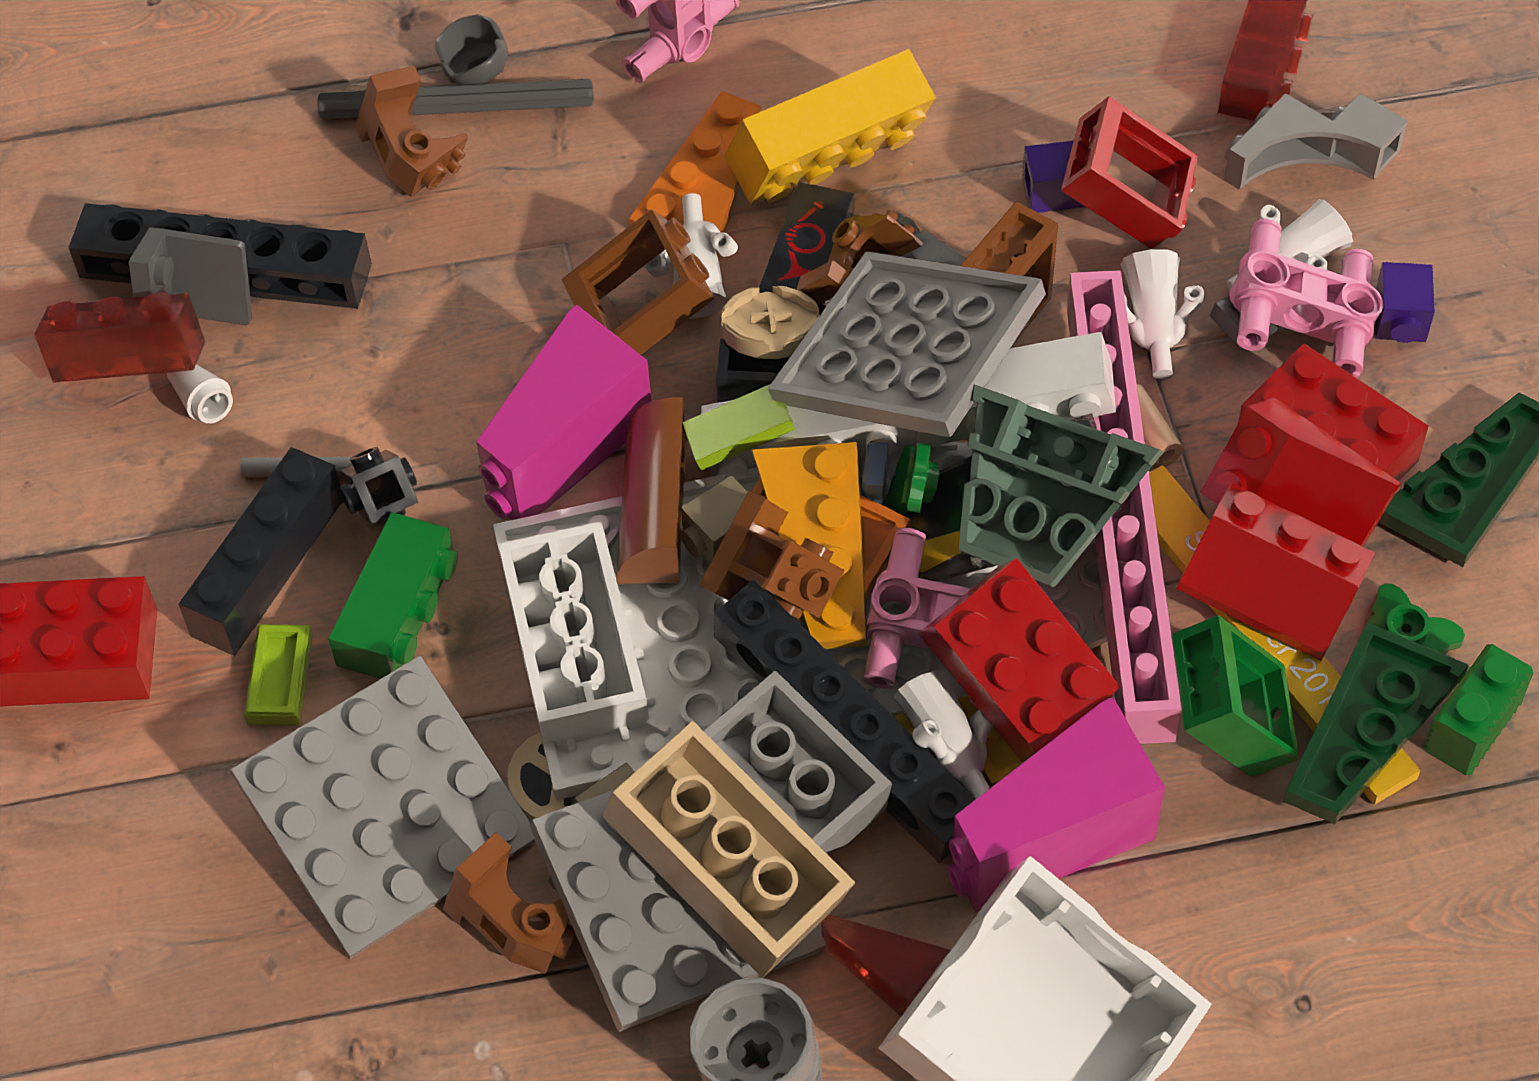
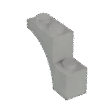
M1285 93L1272 107L1266 106L1260 111L1253 126L1244 135L1238 134L1232 139L1225 152V159L1228 161L1224 181L1240 190L1248 182L1268 171L1288 165L1310 163L1339 166L1374 180L1400 153L1408 120L1361 93L1347 107H1338L1330 119Z

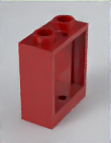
M1108 96L1079 118L1061 191L1152 249L1168 237L1174 238L1186 224L1187 214L1185 212L1189 194L1192 192L1196 182L1194 172L1198 155ZM1113 151L1157 180L1152 202L1108 174Z

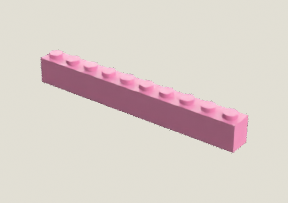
M1121 270L1070 273L1067 301L1070 337L1101 332L1112 361L1116 412L1098 415L1093 419H1089L1091 428L1108 434L1114 433L1145 444ZM1148 471L1095 536L1111 672L1113 678L1121 686L1114 693V697L1140 744L1175 742L1181 715V702Z

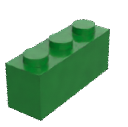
M391 512L328 638L336 666L382 679L413 660L417 648L419 630L423 622L429 623L432 620L438 602L437 593L443 581H449L452 578L457 566L458 553L453 549L449 528Z

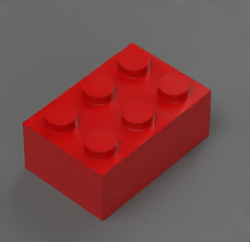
M1304 343L1241 405L1238 423L1247 406L1276 398L1397 481H1400L1419 461L1429 425Z
M1017 557L998 566L918 633L1020 761L1029 759L1121 688Z
M145 576L0 583V707L150 699L158 609Z

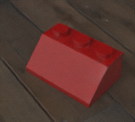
M1231 482L1176 589L1322 661L1363 581L1375 553Z

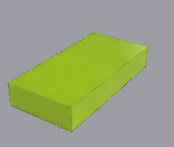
M770 385L682 422L695 461L701 470L796 430L785 403L772 400L768 390Z
M258 624L244 712L247 725L300 726L313 638L310 625Z

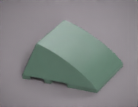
M974 384L973 401L977 403L974 433L969 434L968 445L973 450L970 482L964 486L958 550L997 566L1017 557L1034 580L1055 587L1163 454V451L1114 433L1108 434L1034 408L1018 399Z

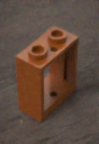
M1015 201L960 266L1042 280L1046 295L1018 335V339L1052 298L1058 223Z
M653 209L561 279L574 306L578 305L640 355L715 299L705 281L710 277L707 268L696 255L690 253L687 244L691 242V238L685 228L675 218L668 221ZM666 250L680 280L621 324L607 294Z

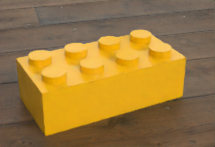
M907 49L743 119L725 154V158L750 205L764 199L768 203H774L789 195L793 191L792 187L796 186L798 182L807 181L808 184L815 185L830 177L834 173L833 169L848 163L850 168L856 167L871 159L875 154L874 151L888 145L890 150H894L909 143L915 137L914 131L927 119L925 114L936 97L910 49Z

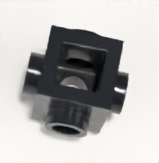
M372 447L350 458L352 465L340 470L346 484L339 486V491L351 515L358 512L360 517L371 524L375 522L378 525L386 524L391 512L405 515L406 508L419 503L412 488L417 485V480L405 457L400 459L398 455L388 450L380 452L378 447ZM380 476L381 485L379 489L369 492L365 482Z

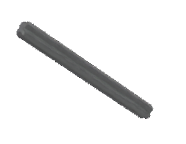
M588 78L419 87L411 115L588 107L593 105L594 89L592 81ZM366 90L319 93L317 108L320 118L324 120L358 118Z

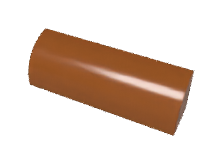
M669 397L651 401L634 412L628 422L617 559V584L680 583L681 507H683L687 442V435L682 423L686 421L683 397Z

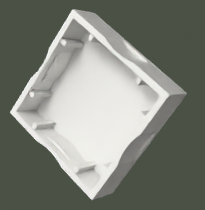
M1029 856L1007 873L879 1046V1049L918 1081H1154L1170 1067L1212 1004L1148 951L1131 944L1118 935L1106 924L1094 907Z

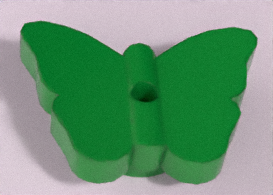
M917 442L916 446L906 445L903 448L896 466V475L891 481L883 506L904 516L908 511L920 513L922 502L930 503L938 485L939 465L937 462L929 461L931 445Z
M1384 583L1379 586L1377 600L1372 607L1368 623L1442 654L1462 646L1465 633L1462 627L1454 621L1440 617H1429L1421 607L1411 604L1407 594L1400 587L1392 583Z

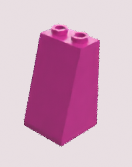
M575 305L568 311L476 441L480 459L478 469L484 479L486 489L484 499L489 508L502 519L509 517L511 520L541 514L626 443L627 425L631 416L640 407L652 401L647 360L578 305Z
M1113 697L1102 701L955 815L954 839L949 840V847L953 858L952 864L947 867L948 875L958 896L967 895L975 912L981 910L1007 873L1029 856L1059 879L1155 840L1165 786Z

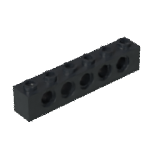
M85 203L68 247L79 278L132 284L129 260L149 227L239 240L245 244L250 297L359 309L372 265L365 233H356L344 229L310 228L298 224L264 223L252 219L218 218L206 214L172 213L160 209L126 208L114 204L99 205Z
M755 579L750 581L714 613V638L759 683L776 671L892 783L886 811L940 864L951 853L949 840L954 839L955 815L976 800V798L924 747L919 746L914 741L912 735Z

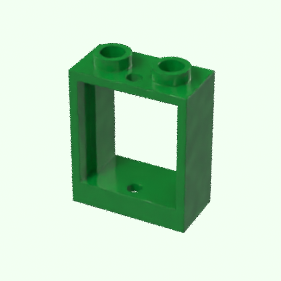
M1220 615L1171 633L1185 732L1251 777L1299 760L1285 666L1281 661ZM1278 710H1282L1281 716L1274 719V714Z

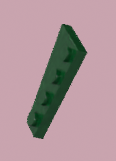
M1520 392L1475 426L1473 433L1459 444H1452L1441 453L1437 462L1423 473L1419 470L1405 481L1403 488L1393 496L1379 522L1453 563L1464 567L1539 459V402Z
M1367 622L1286 789L1283 802L1335 824L1459 684L1467 673L1469 664Z

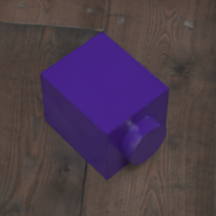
M1074 140L1024 146L1022 179L1030 209L1040 213L1086 207L1061 191Z
M1382 262L1376 290L1381 295L1384 306L1376 319V339L1395 340L1402 343L1412 341L1426 342L1435 313L1433 265Z

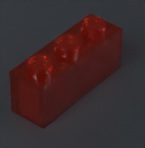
M1308 0L1248 1L1222 81L1218 113L1255 121L1264 107H1272L1285 93L1289 96L1291 95L1293 81L1287 79L1288 73L1295 75L1298 73L1304 47L1297 46L1299 40L1307 42L1314 14L1306 13Z
M158 292L147 297L121 299L119 297H108L96 302H59L47 307L34 333L53 383L194 370L206 342L189 293L169 295L165 292Z

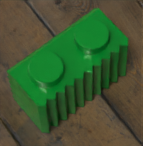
M1487 644L1432 720L1433 723L1425 741L1426 744L1423 747L1425 751L1460 773L1472 775L1475 767L1479 766L1480 760L1484 759L1486 752L1490 750L1491 744L1495 743L1497 736H1500L1502 729L1506 727L1513 713H1516L1518 706L1522 704L1534 673L1532 666L1494 644Z

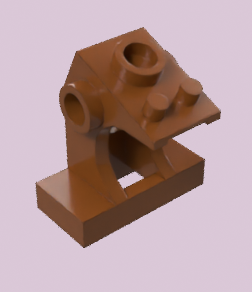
M415 66L371 75L355 125L362 142L371 140L386 176L410 197L424 187L428 190L435 188L442 182L449 171L452 174L457 173L461 168L458 162L466 155L463 150L468 139L467 133L448 138L434 139L427 132L415 129L409 119L421 84V79ZM410 144H418L423 147V150H416Z
M887 210L885 215L873 213L867 216H850V218L842 221L834 231L832 237L834 245L828 263L802 275L796 290L815 300L819 309L823 312L850 275L851 267L855 268L866 251L902 257L921 247L923 242L913 235L916 229L909 224H905L904 227L896 221L898 215L891 210Z
M748 491L699 586L726 600H730L750 581L755 579L762 588L775 595L774 599L791 616L799 619L805 610L820 618L844 569L829 562L834 552L806 537L800 546L787 538L785 540L778 536L777 533L788 512L769 500Z
M495 832L455 868L443 910L458 924L466 918L510 962L546 974L553 956L565 959L575 936V931L568 924L570 920L561 899L546 905L542 903L529 904L515 895L508 885L506 874L508 858L512 847ZM531 917H540L543 920L528 921L527 919Z

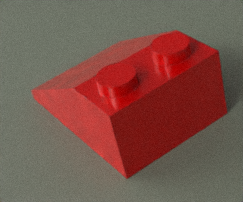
M1271 398L1247 406L1200 493L1219 505L1232 482L1364 547L1401 483L1276 398Z

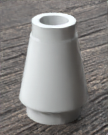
M188 358L178 359L170 365L167 371V378L192 419L204 423H215L229 413L233 404L230 386L226 381L193 363Z

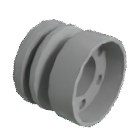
M761 977L737 979L715 989L699 1006L690 1027V1049L701 1081H822L821 1055L815 1039L812 1019L802 999L784 984ZM759 1061L763 1066L768 1067L761 1070L759 1066L752 1064Z

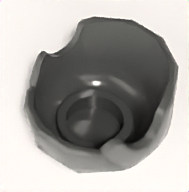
M478 14L459 18L447 26L435 43V49L445 75L451 82L457 85L489 83L503 71L508 57V47L497 23L490 17Z

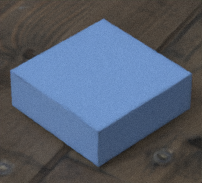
M870 441V445H867L862 495L883 505L887 477L888 443Z

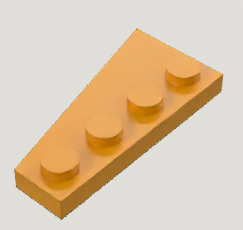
M848 442L753 449L754 459L767 500L788 512L778 531V535L800 546L805 537L834 552L829 562L844 569L820 618L805 610L803 611L809 634L825 649L868 646L857 443Z

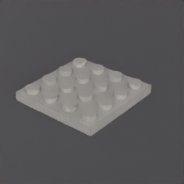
M866 251L768 387L772 400L785 403L786 406L951 438L974 403V384L985 387L1046 295L1042 280Z
M418 656L231 769V775L349 960L446 899L455 868L495 832L512 847L509 858L536 842L529 827L530 821L421 656Z
M612 790L532 819L529 827L618 1032H621L707 998L715 989L737 979L757 978L760 975L602 817L606 805L615 791ZM817 925L770 972L822 952L827 944L819 926Z

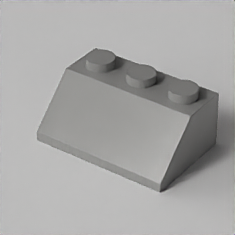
M776 671L704 730L825 853L847 845L887 809L892 783Z

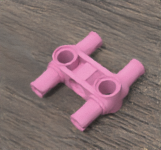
M615 0L618 8L624 14L628 13V17L631 19L638 17L648 7L649 40L630 56H626L622 60V67L625 73L631 79L634 77L635 82L641 84L646 77L666 63H677L681 59L689 63L699 59L709 46L713 26L728 13L739 7V0Z
M1271 219L1257 220L1251 228L1249 250L1240 260L1238 277L1229 291L1233 306L1240 312L1237 344L1251 351L1263 349L1265 343L1268 342L1269 326L1272 323L1334 343L1332 362L1358 378L1363 371L1365 345L1373 337L1375 320L1384 306L1381 295L1370 285L1373 264L1372 254L1363 249L1349 250L1342 259V272L1340 275L1278 255L1281 226Z
M899 528L896 530L887 570L877 577L871 595V606L866 623V630L871 638L863 681L876 688H893L903 645L930 649L918 633L971 590V588L918 578L926 535L915 529ZM898 601L903 603L908 610L899 615H891L886 613L881 607L887 602ZM970 699V704L974 707H977L974 704V702Z

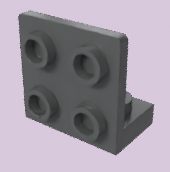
M149 227L129 260L139 341L159 343L167 327L174 325L178 315L239 325L249 324L252 319L245 244L242 241Z

